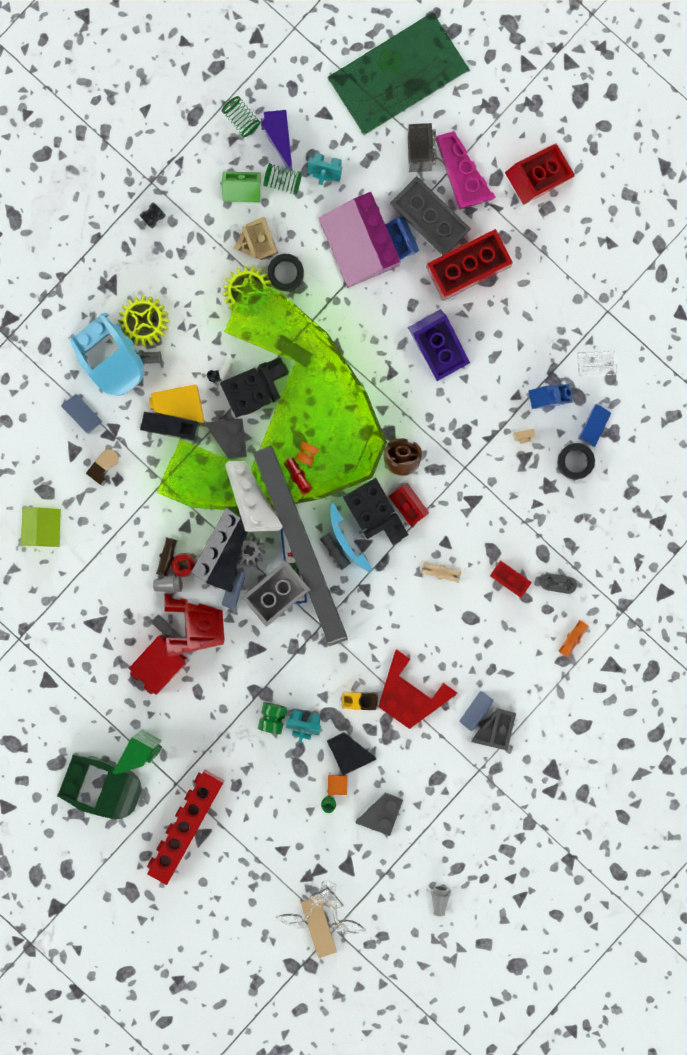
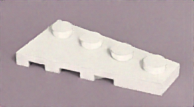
M228 461L225 467L245 531H280L283 526L246 462Z

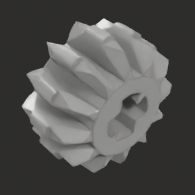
M252 534L249 536V541L246 538L241 549L243 552L239 564H243L246 559V567H250V560H252L254 566H257L256 558L259 561H263L259 553L266 554V551L260 550L265 544L257 545L260 541L259 537L254 542ZM248 545L251 548H255V552H253L254 554L252 556H250L249 554H245V550H247L246 547Z

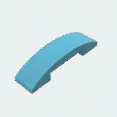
M333 503L330 505L331 523L339 544L353 562L368 572L372 571L373 569L364 554L362 553L356 557L337 524L342 522L343 518Z

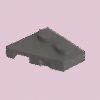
M242 418L206 422L207 428L228 459L247 457Z
M496 708L471 738V742L508 751L516 713Z

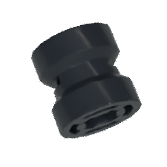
M152 202L149 205V209L143 211L139 216L153 229L157 225V221L162 220L166 215Z

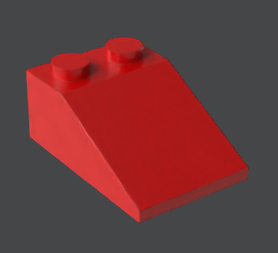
M557 143L515 163L505 171L507 178L523 205L575 177Z

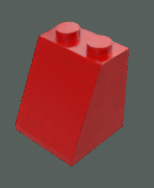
M162 634L155 638L128 669L131 671L129 674L136 681L141 680L145 684L143 688L152 695L154 693L157 695L190 660L184 654L166 657V637Z

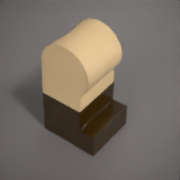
M111 449L104 450L86 474L99 485L104 486L108 481L104 476L111 467L116 466L119 462L118 453Z

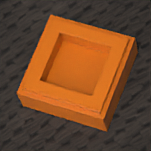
M328 775V795H347V775Z

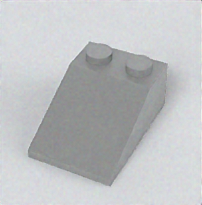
M285 560L247 592L242 599L267 627L311 589Z

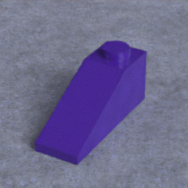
M287 111L263 112L264 118L260 119L261 129L265 130L268 140L288 171L289 169L293 171Z

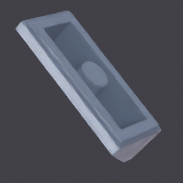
M77 394L61 405L87 434H90L103 422Z
M237 570V574L232 582V592L225 591L222 606L232 610L236 608L246 577L245 572Z
M480 691L459 722L470 731H473L494 702L493 699Z

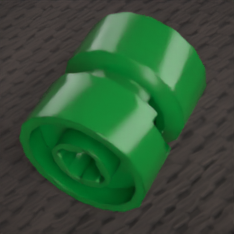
M263 702L261 710L263 717L259 719L257 729L268 733L282 734L284 725L282 719H285L287 707Z

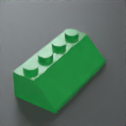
M140 730L131 737L112 773H123L143 767L147 762L151 763L163 747L160 745L162 740L144 730Z

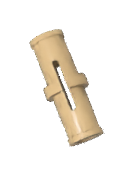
M424 562L421 574L435 576L439 580L443 578L459 583L460 578L452 575L461 576V571L445 568V565L437 566Z

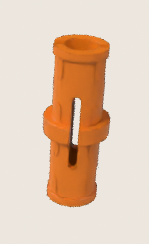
M579 619L571 633L567 634V639L558 652L569 658L576 645L581 643L580 639L590 626Z

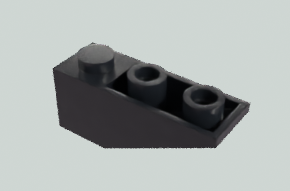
M144 412L140 430L196 442L200 423L179 417Z

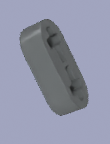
M549 573L544 574L540 578L541 587L547 591L571 594L577 588L576 580L569 576ZM548 576H550L552 581H557V584H551L548 588L547 584L544 583V579H548ZM567 580H570V584H573V586L566 591V587L560 586V582L566 583Z

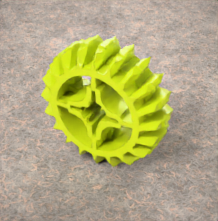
M244 266V271L241 272L238 267L236 268L238 274L235 275L231 271L232 279L225 278L229 285L223 284L222 286L223 289L228 290L222 292V295L227 297L224 299V303H230L228 306L229 310L235 307V315L241 311V317H244L245 313L248 312L249 318H252V312L255 311V314L259 316L258 309L265 312L266 309L263 305H271L267 299H273V295L268 292H272L274 289L267 286L272 283L270 280H266L268 277L266 273L260 276L262 269H258L255 273L254 266H251L250 271H248L247 266ZM248 277L244 285L234 286L240 279ZM254 278L263 285L264 292L253 287ZM249 285H250V289H251V291H253V292H252V293H249L248 296H247V298H246L245 292H242V291H247V289L249 288ZM232 291L243 296L242 305L233 299ZM261 297L258 303L248 306L251 299Z
M145 295L141 296V301H139L137 296H134V303L130 299L127 300L130 305L129 307L122 305L125 312L121 311L119 315L124 318L118 319V323L123 324L120 328L124 331L123 333L126 337L130 338L131 341L135 339V346H138L140 341L143 347H146V341L149 342L150 346H153V339L159 343L160 339L158 336H166L162 329H169L168 326L164 325L170 323L168 318H164L169 313L168 311H163L165 309L164 304L158 306L160 304L158 299L153 302L152 296H149L147 301ZM139 307H150L142 313L134 311ZM155 310L159 316L157 327L151 322ZM130 315L136 319L133 331L129 327ZM146 317H148L146 320L151 326H149L147 323L141 324L139 318L145 319ZM145 329L153 331L149 335H138V333H141Z

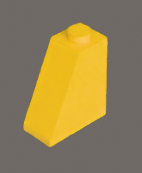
M197 384L151 393L152 398H149L151 410L154 409L156 414L184 418L205 424Z

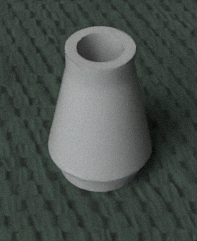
M173 575L154 580L153 589L154 591L177 594L182 592L183 589L182 578Z
M434 886L433 891H431L433 914L440 917L445 916V910L450 897L449 888Z

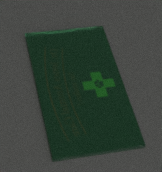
M432 12L328 76V81L332 84L361 130V133L366 135L469 71V67L436 15Z

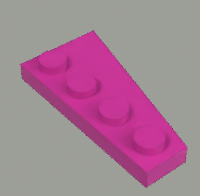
M455 131L436 136L435 140L459 210L494 200L496 196L488 188L484 177H481L474 161H471L467 155V150Z

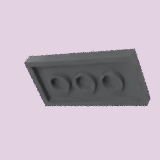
M418 176L390 202V205L441 255L450 252L471 230Z

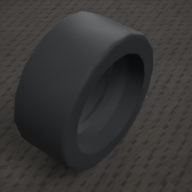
M283 253L271 260L268 266V277L274 288L289 292L300 286L304 278V269L301 261L296 256ZM281 262H290L297 269V276L291 283H281L275 277V268Z
M569 444L558 455V469L568 479L578 480L585 478L594 469V453L584 444ZM574 450L583 452L587 457L586 468L578 473L571 472L565 465V457Z

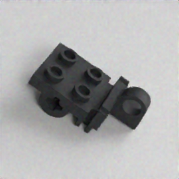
M279 357L270 362L259 364L257 370L252 368L220 382L235 417L238 418L251 414L261 407L269 405L271 400L273 403L279 400L281 397L273 381L287 376L289 371L286 364Z
M376 477L343 496L361 530H364L363 533L367 539L384 530L394 546L409 535L396 513L391 515L395 510Z

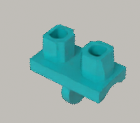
M315 153L313 158H309L307 173L319 179L318 185H323L324 180L340 182L343 168L341 166V159L332 158L331 163L324 162L325 156L320 153Z
M293 710L290 718L287 719L286 728L293 730L292 736L299 737L298 743L302 744L303 739L310 740L312 734L320 735L319 715L310 714L309 722L301 721L303 712Z

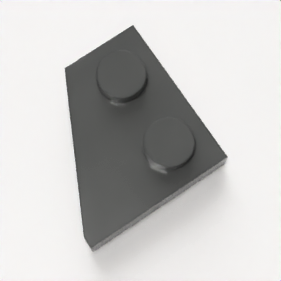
M385 792L356 819L355 823L390 836L403 799Z

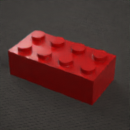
M494 229L427 263L426 269L442 301H445L511 268L513 261L497 230Z

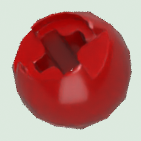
M180 553L172 561V570L177 576L188 577L192 575L196 562L190 554ZM186 560V564L189 567L188 569L184 568L183 570H181V565H179V562H184Z

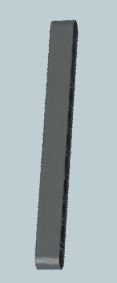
M271 445L253 452L255 461L278 519L283 526L282 529L301 577L311 589L308 594L330 647L348 640L346 631L274 449Z

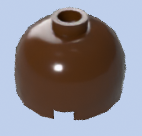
M405 438L389 441L383 453L385 466L396 475L405 476L412 474L419 468L422 459L421 447L416 442H413V444L408 442V439Z

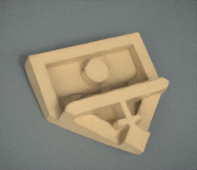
M259 218L243 226L242 233L234 249L259 260L278 254L266 218Z

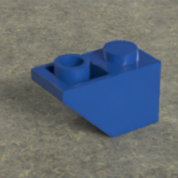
M569 384L548 385L528 390L532 409L573 403Z

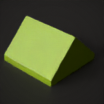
M22 507L21 546L60 547L61 509Z

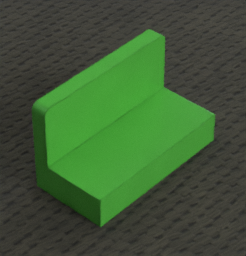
M223 171L221 181L222 201L260 202L261 172Z

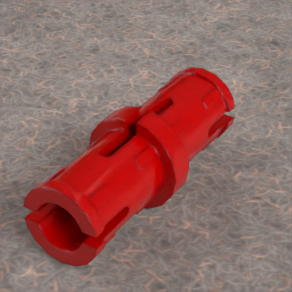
M294 458L287 459L284 462V466L291 475L290 479L298 486L301 494L309 493L312 490V486L306 479L305 472L299 468Z

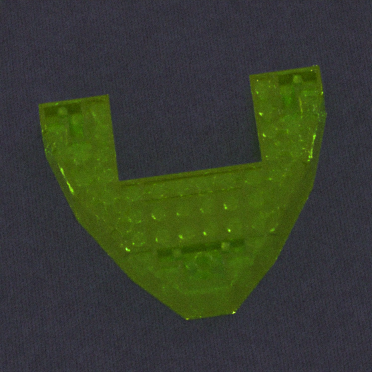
M245 277L224 333L295 362L259 450L272 445L295 504L323 499L372 479L387 441L366 390L329 334L282 292ZM180 439L173 457H171L157 493L192 508L225 510L226 507H235L237 503L225 467L226 463L232 460ZM302 441L320 448L313 458L312 466L296 460L299 468L305 472V477L312 486V490L307 494H301L298 486L290 479L291 475L284 466V462L287 459L295 458L296 454L300 452ZM254 460L252 467L249 469L271 507L274 508L257 463Z

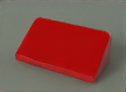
M408 483L389 495V498L411 527L429 514V511Z

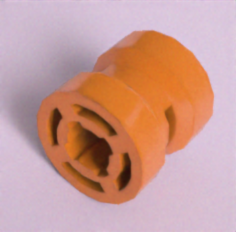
M302 441L300 445L301 450L294 459L312 466L313 458L320 448Z

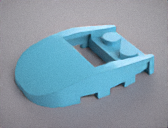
M106 312L101 313L99 317L69 340L80 366L94 383L105 393L120 396L128 393L141 382L144 376V366L139 354H136L133 348L134 343L124 335L118 324H113L107 318L109 314ZM111 334L119 349L92 369L86 360L85 354Z

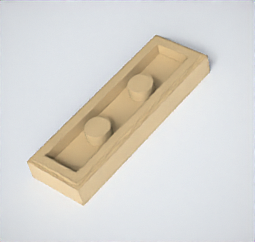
M317 896L301 901L318 958L337 953L320 897Z

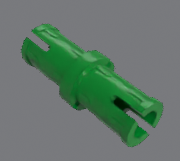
M327 795L322 799L321 807L325 813H332L336 808V801L333 796Z

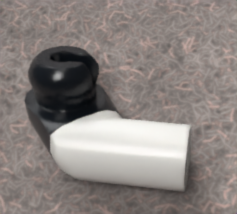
M225 361L220 370H209L207 372V379L213 383L226 380L233 364Z

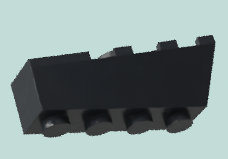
M238 506L225 508L192 570V573L205 583L228 592H232L233 578L238 570L236 567L239 558L242 556L243 542L246 541L248 531H245Z

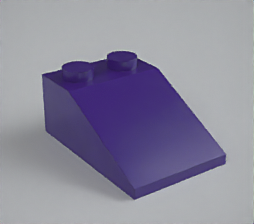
M441 309L407 327L436 381L443 379L470 363L447 315Z

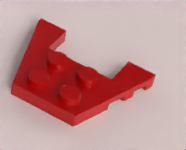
M164 594V612L184 613L186 639L166 638V657L224 645L223 610L201 603L195 605L188 603L187 599L181 598L178 600L172 598L170 594Z
M396 649L378 707L408 729H411L456 696L457 692L443 682L432 698L424 694L399 676L411 659Z

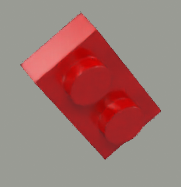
M501 560L489 575L520 598H522L532 583Z

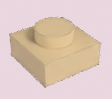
M534 429L515 432L513 434L514 441H520V444L531 442V438L535 437Z

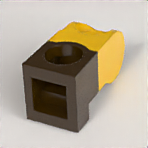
M343 692L342 709L377 710L378 692Z

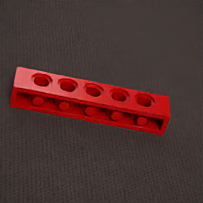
M204 770L203 773L198 772L193 781L196 786L193 791L189 789L184 798L187 801L185 806H180L177 810L175 824L170 823L165 832L168 834L166 840H161L156 848V851L159 853L156 858L152 857L147 865V868H149L147 875L168 885L225 780L207 770ZM199 788H206L208 795L206 797L200 796L198 793ZM192 804L197 805L199 812L196 814L191 813L189 806ZM180 822H187L189 829L186 831L182 830L179 826ZM178 839L180 846L173 847L170 844V840ZM168 856L171 860L170 864H163L161 857Z

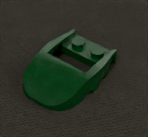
M75 752L72 755L57 797L83 812L109 819H123L131 815L135 810L141 795L142 785L138 776L130 770L119 774L112 773L117 765L114 761L94 756H80ZM90 765L108 771L95 807L77 801Z

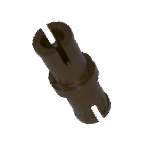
M166 537L162 554H159L161 558L156 574L168 577L178 540Z

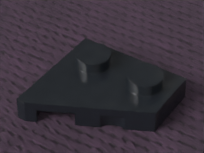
M345 732L327 740L343 776L377 760L373 754Z

